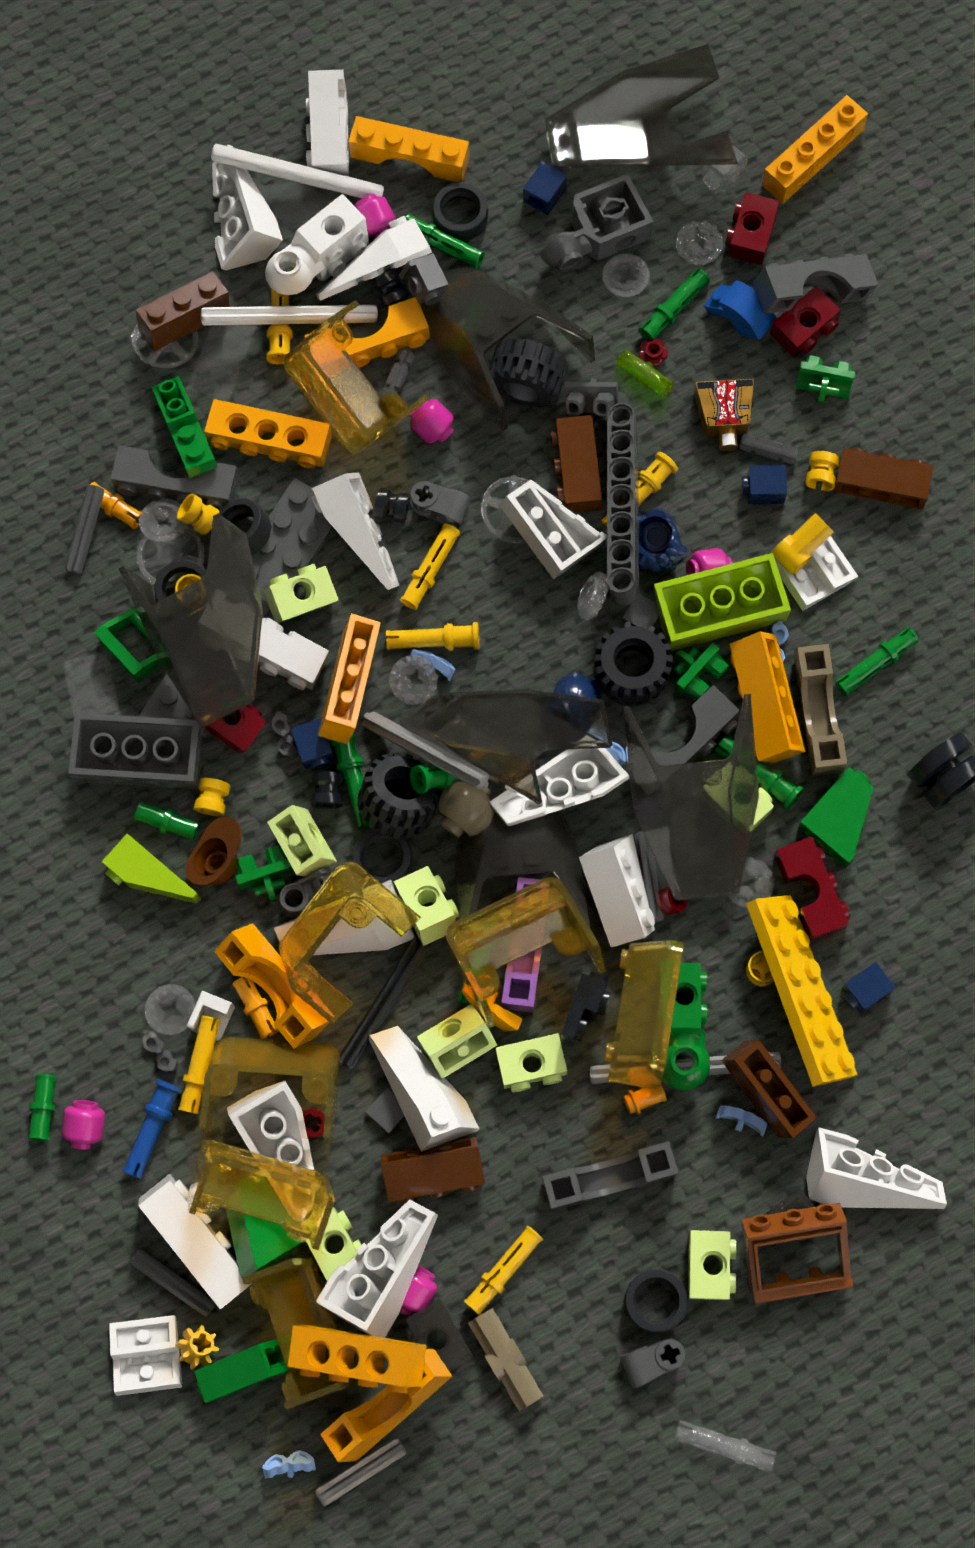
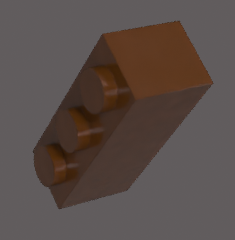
M212 271L136 309L138 331L154 352L204 327L205 325L201 322L202 308L230 307L229 292Z
M592 415L557 418L556 429L550 430L552 448H558L559 455L558 458H554L555 476H561L562 486H557V498L572 513L601 510L602 496Z
M843 448L834 492L923 509L928 499L934 466L928 465L919 459L907 461L897 459L894 455L888 453L876 455L866 453L861 448Z
M746 1040L721 1060L778 1138H794L817 1118L759 1040Z
M477 1137L447 1142L422 1152L420 1148L381 1155V1167L388 1202L396 1201L397 1204H405L409 1200L414 1201L415 1197L428 1195L430 1198H436L447 1194V1191L450 1190L472 1191L477 1189L479 1185L485 1184Z

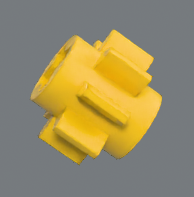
M203 1325L195 1333L192 1329L187 1328L183 1332L185 1340H179L175 1344V1347L181 1349L179 1362L184 1360L189 1363L191 1370L199 1362L204 1367L212 1362L209 1355H215L219 1351V1348L214 1346L213 1339L216 1334L210 1335L204 1331Z

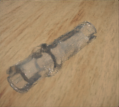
M681 1419L679 1420L674 1441L686 1443L735 1460L734 1464L741 1466L744 1463L769 1473L772 1471L777 1454L776 1451L748 1443V1439L741 1438L739 1440Z

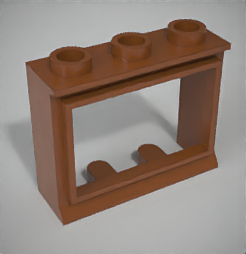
M825 1203L816 1207L799 1210L790 1209L786 1212L769 1215L761 1214L742 1219L748 1279L755 1304L853 1287L847 1220L840 1203ZM836 1233L840 1272L823 1275L819 1267H811L808 1270L809 1277L790 1280L787 1273L781 1272L776 1275V1283L761 1285L757 1247Z

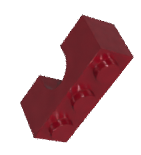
M811 836L777 849L774 857L785 884L803 880L809 882L816 891V901L802 907L798 914L810 942L845 930L849 925L848 919H851L850 912L844 901L840 902L835 892L838 890V884L833 873H827L823 862L826 861V856L821 844H815Z

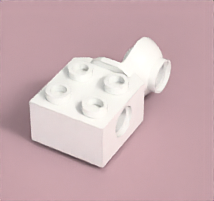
M341 194L298 228L291 244L274 254L268 261L265 276L269 286L277 293L293 295L304 291L311 284L315 276L320 281H325L331 275L335 277L345 268L347 262L359 255L369 245L366 218ZM286 267H294V270L290 272L283 271Z

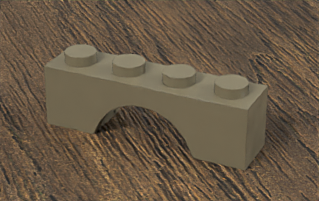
M829 644L798 647L794 656V665L811 776L841 774L847 766L843 733L839 730L834 708L833 669Z

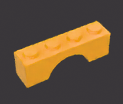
M359 116L355 118L348 141L350 156L353 159L379 165L388 159L407 160L422 166L433 177L454 182H463L470 159L469 141Z
M416 297L389 306L385 324L378 332L371 336L351 338L341 334L333 326L304 335L307 349L319 378L322 376L327 378L335 377L343 369L351 366L355 368L363 367L371 359L380 356L382 358L392 357L398 350L408 346L410 348H418L425 344L426 340L430 339L429 326Z
M253 923L232 931L214 951L233 976L248 978L268 993L277 1012L274 1025L294 1049L316 1038L333 1020Z
M426 1349L421 1387H408V1393L388 1391L387 1384L372 1399L342 1414L320 1435L338 1462L358 1461L453 1376L434 1349Z

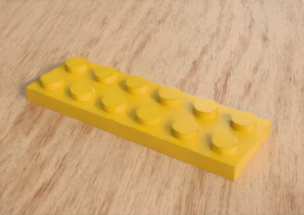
M791 895L757 898L746 903L812 1086L841 1081L858 1075L855 1069L854 1058L849 1052L843 1037V1028L837 1021L831 996L826 991L821 978L820 966L814 959L809 945V937L803 929L798 916V907L792 900Z

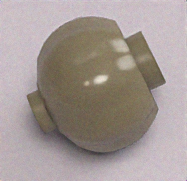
M463 781L453 783L449 788L444 789L440 795V802L437 808L438 813L443 818L439 823L457 838L462 833L467 837H475L484 833L489 828L494 817V809L489 803L491 801L489 795L492 793L488 787L476 789Z

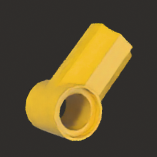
M815 513L793 535L790 534L785 537L771 553L774 554L775 559L791 575H794L812 558L811 554L834 531Z

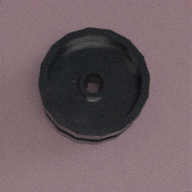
M963 732L952 736L936 746L907 774L916 787H925L937 780L925 794V798L934 809L942 807L975 782V755L960 762L972 748L971 742Z

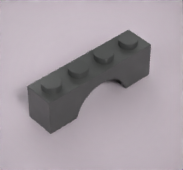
M851 253L838 258L829 259L828 257H821L814 261L806 262L796 260L790 264L782 265L771 263L764 266L760 274L752 282L755 291H757L764 314L790 311L803 296V287L817 286L828 291L840 304L865 300L878 286L867 254L853 255Z
M119 445L110 479L115 489H118L117 491L123 495L134 496L135 493L147 494L148 498L155 501H164L165 498H170L182 504L185 498L193 493L202 499L203 504L212 505L220 510L225 504L235 499L240 475L237 466L217 463V468L189 478V476L185 478H171L161 474L154 468L148 450Z
M713 685L691 706L689 714L694 725V735L684 747L673 752L663 753L646 748L624 769L629 775L628 781L649 802L655 797L658 799L663 798L673 787L670 784L672 780L678 775L681 778L685 777L695 766L692 761L700 754L706 757L716 747L717 744L714 741L722 733L725 736L729 735L738 726L739 723L736 720L740 710Z
M668 1141L604 1162L575 1167L542 1176V1181L550 1210L555 1211L673 1178L678 1175V1170L670 1142Z

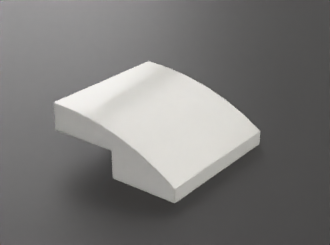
M831 536L811 554L812 558L794 575H791L775 559L781 580L802 611L850 584L858 577Z
M175 1315L109 1323L110 1356L113 1359L114 1393L116 1396L182 1388L181 1365L178 1360L180 1353L179 1348L175 1347V1344L178 1342Z

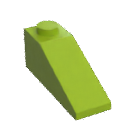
M128 834L121 839L102 861L108 869L105 875L118 886L124 882L130 888L192 903H198L201 900L200 896Z

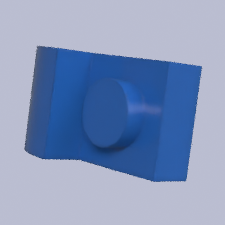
M737 280L732 286L721 284L704 304L706 311L711 315L728 318L740 335L757 340L762 338L777 319L774 313L764 314L757 291Z

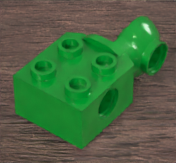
M661 963L658 972L659 1042H661V1050L657 1059L658 1073L664 1083L673 1089L682 1091L692 1090L703 1084L709 1075L711 1066L709 1053L706 1051L705 1031L701 1030L707 1024V1004H701V997H704V992L707 991V973L701 972V963ZM685 996L690 1001V1004L680 1005L675 1000V997ZM680 1055H687L693 1061V1068L687 1071L680 1070L676 1066L675 1059Z

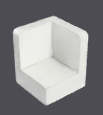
M202 991L187 1027L197 1033L201 1015L221 1019L216 1036V1041H220L235 1006L232 1002Z

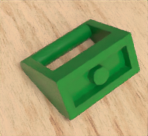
M135 608L104 623L94 632L98 641L137 683H140L175 652ZM130 621L159 651L140 663L114 637Z

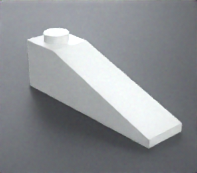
M402 216L389 222L391 228L383 231L316 294L318 300L321 301L349 289L362 280L366 281L375 278L389 268L396 269L405 265L409 260L432 253L415 219L406 220V217Z
M391 880L274 927L286 957L388 950L415 937Z

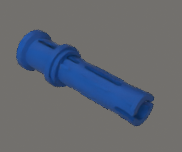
M160 1079L155 1081L157 1087L150 1104H146L144 1107V1112L147 1115L125 1167L122 1169L123 1172L135 1175L138 1178L143 1176L142 1174L164 1122H168L172 1118L171 1109L177 1095L183 1092L182 1088Z

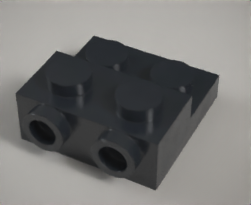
M590 972L589 975L582 973L561 1034V1044L573 1047L575 1040L581 1042L588 1019L596 1021L598 1014L604 1016L611 993L606 991L609 979L607 976L596 972Z

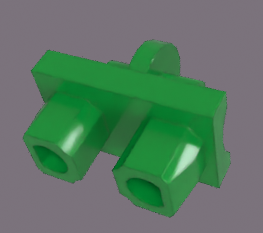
M809 355L805 362H801L796 389L819 393V403H824L826 395L849 399L855 372L851 371L850 363L838 361L834 364V368L823 366V360Z
M712 643L697 661L694 659L700 652L693 647L688 653L678 650L674 655L678 665L673 671L679 676L685 669L688 671L676 683L677 688L675 692L681 697L686 693L697 701L710 689V686L699 677L706 671L718 681L728 670L729 665L718 655L720 648Z
M280 845L264 850L269 865L257 868L253 855H246L237 859L239 875L235 877L241 890L264 882L265 884L253 888L256 897L268 893L271 901L277 899L275 890L286 887L283 878L275 881L271 880L295 872Z

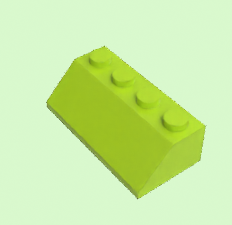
M773 553L654 584L660 624L666 637V644H670L671 651L773 625L778 621L784 622L787 621L791 611Z

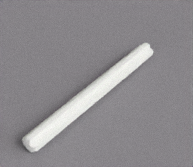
M215 144L212 150L211 160L214 162L358 198H364L374 193L376 197L383 196L384 186L220 144Z
M375 305L204 307L201 310V322L205 326L374 323L378 318V310Z

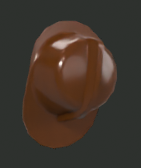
M227 816L217 818L204 831L186 862V876L192 884L198 886L212 884L217 886L229 881L237 871L238 857L236 853L241 843L242 834L240 825L234 818Z

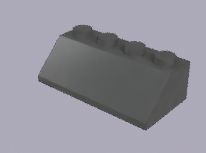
M75 713L68 774L75 782L199 789L202 760L199 720Z

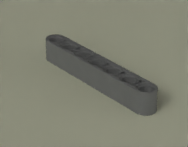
M618 403L609 409L607 415V582L612 599L615 603L625 606L635 602L639 595L638 425L633 408L627 403ZM628 420L624 424H618L620 421ZM621 447H628L624 451H617ZM621 474H628L625 478H617ZM621 501H629L626 505H617ZM622 528H629L625 533H617ZM621 556H629L625 561H617ZM621 584H630L625 589H617V587Z

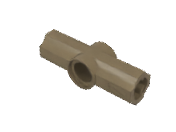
M490 1309L469 1322V1326L486 1353L484 1356L497 1379L503 1382L518 1410L521 1411L542 1398V1392L526 1367L527 1362L513 1338H509L494 1310Z

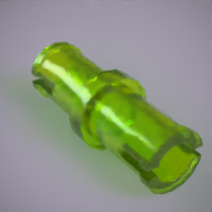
M628 349L623 350V353L616 360V365L633 375L637 383L640 385L646 384L663 398L667 396V393L671 392L675 384L673 380H670L654 369V364L649 361L645 363Z

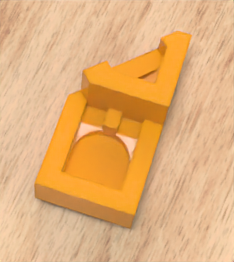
M465 982L462 993L480 1015L502 1031H516L519 1029L523 1018L494 1004L498 995L497 991L491 989L483 991L473 984Z

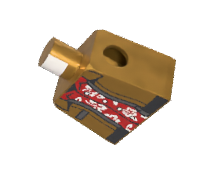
M753 379L696 382L694 395L705 437L719 436V448L721 451L736 450L738 448L737 435L748 433L754 385Z

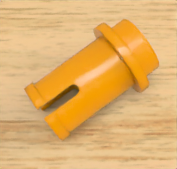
M659 1081L635 1092L628 1090V1094L623 1096L629 1114L636 1113L637 1115L641 1114L640 1110L662 1101H667Z

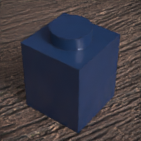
M541 162L523 188V202L549 215L566 190L567 175L559 167L549 166Z
M786 465L749 466L747 476L742 477V495H748V504L785 503L787 496Z
M321 718L291 728L304 768H311L312 771L324 769L329 766V761L335 760L328 739L317 736Z
M875 962L844 984L842 990L845 993L842 995V998L852 1011L857 1009L862 1014L890 994L896 987L878 963Z

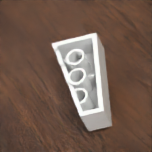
M216 589L199 622L200 637L204 638L203 642L216 650H220L223 647L231 651V656L243 663H248L250 660L260 665L259 669L268 675L276 677L279 674L288 678L287 682L298 689L304 690L307 687L312 690L328 658L329 650L294 631H290L288 635L283 633L284 628L270 618H261V620L255 618L256 615L250 611V607L241 602L238 605H231L224 601L226 594Z
M169 1174L139 1198L138 1206L219 1309H222L252 1284L251 1279L245 1282L242 1280L237 1260L228 1250L232 1247L230 1242L221 1231L217 1234L208 1224L212 1220L200 1205L196 1208L188 1198L191 1196V1193L181 1180L176 1182L171 1174Z

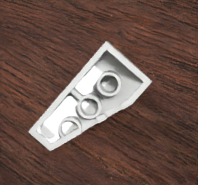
M213 162V196L220 198L218 211L214 213V222L221 223V237L217 236L215 238V249L221 269L230 270L266 260L283 241L274 214L246 169Z
M359 472L343 474L312 488L315 494L312 496V500L317 511L323 513L327 521L387 590L398 587L399 583L389 553L385 547H380L378 543L381 541L382 535L380 527L369 517L368 513L370 510H373V506Z
M590 733L489 803L509 827L602 797L628 780L629 775L596 737Z
M398 1026L369 1035V1041L421 1152L479 1130L466 1100L446 1078L442 1079L429 1059Z
M286 1081L256 1090L227 1107L230 1119L295 1225L321 1210L322 1204L302 1108Z
M820 1127L816 1130L806 1176L809 1199L822 1204L840 1203L841 1207L944 1209L947 1202L941 1181L907 1164L902 1165L898 1169L885 1159V1153L876 1149L872 1156L856 1148L859 1140L848 1135Z
M409 1200L381 1226V1232L367 1245L363 1243L356 1250L358 1254L345 1266L340 1265L332 1273L316 1303L366 1334L385 1338L401 1310L438 1215Z

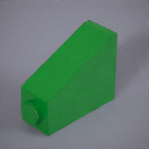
M850 767L802 819L798 826V829L808 838L812 836L815 844L820 843L823 850L845 869L854 858L874 788L870 784V779L860 770L854 771Z
M262 1175L252 1181L245 1178L231 1188L234 1193L224 1202L239 1272L244 1282L294 1252L305 1241V1238Z
M292 1335L255 1345L194 1371L197 1378V1388L203 1396L204 1402L208 1403L298 1369L288 1367Z

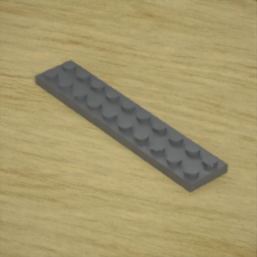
M293 478L269 515L272 529L268 541L256 554L239 561L220 591L226 594L224 601L231 605H238L241 602L250 607V611L259 620L261 618L274 620L263 589L271 585L270 579L283 574H287L288 579L298 576L297 570L311 565L334 529L323 513H319L315 508L312 496L315 494L312 487ZM199 624L139 717L192 720L190 716L210 688L215 685L218 687L224 685L231 689L247 663L235 659L231 656L232 652L223 647L220 650H216L203 642L204 638L200 637ZM200 726V732L202 735L205 729Z

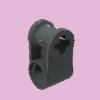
M428 481L416 483L412 487L410 494L411 507L416 514L436 520L441 524L447 522L453 524L456 528L461 527L470 502V497L467 494ZM424 495L429 496V498H426L425 502L419 501V499H422Z
M328 867L317 870L307 877L284 887L279 898L284 913L289 917L297 918L339 901L343 895L334 886L330 877L331 869ZM321 883L323 884V886H324V888H325V890H326V893L324 892V890H323V888H322V886H321ZM291 895H299L303 898V902L298 907L288 906L286 900Z
M667 1338L649 1346L645 1345L619 1358L633 1389L680 1367L685 1360V1350L679 1341ZM668 1344L672 1349H679V1353L675 1355L676 1361L674 1363H670L668 1359L662 1360L660 1356L665 1352L664 1346Z

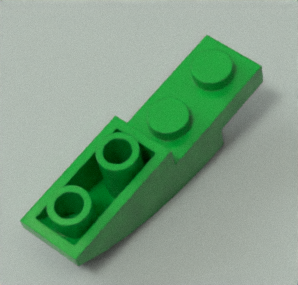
M177 376L152 386L153 393L189 478L217 468L215 458L180 377Z

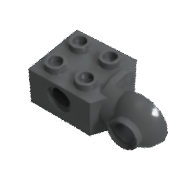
M628 173L575 194L571 221L575 232H563L554 236L542 250L540 257L546 264L559 268L560 272L565 273L579 267L583 263V256L589 255L599 261L650 240L653 220Z

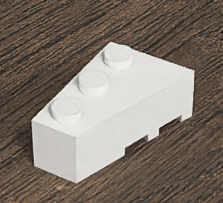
M308 71L309 98H306V114L310 116V124H306L307 142H311V150L306 151L307 166L349 177L348 98L344 71Z
M529 480L507 495L500 507L551 577L555 579L602 546L607 540V535L602 531L598 532L585 522L583 517L579 514L576 516L561 505L562 502L534 481Z
M633 834L600 844L579 857L610 947L645 938L655 930V920L649 908Z

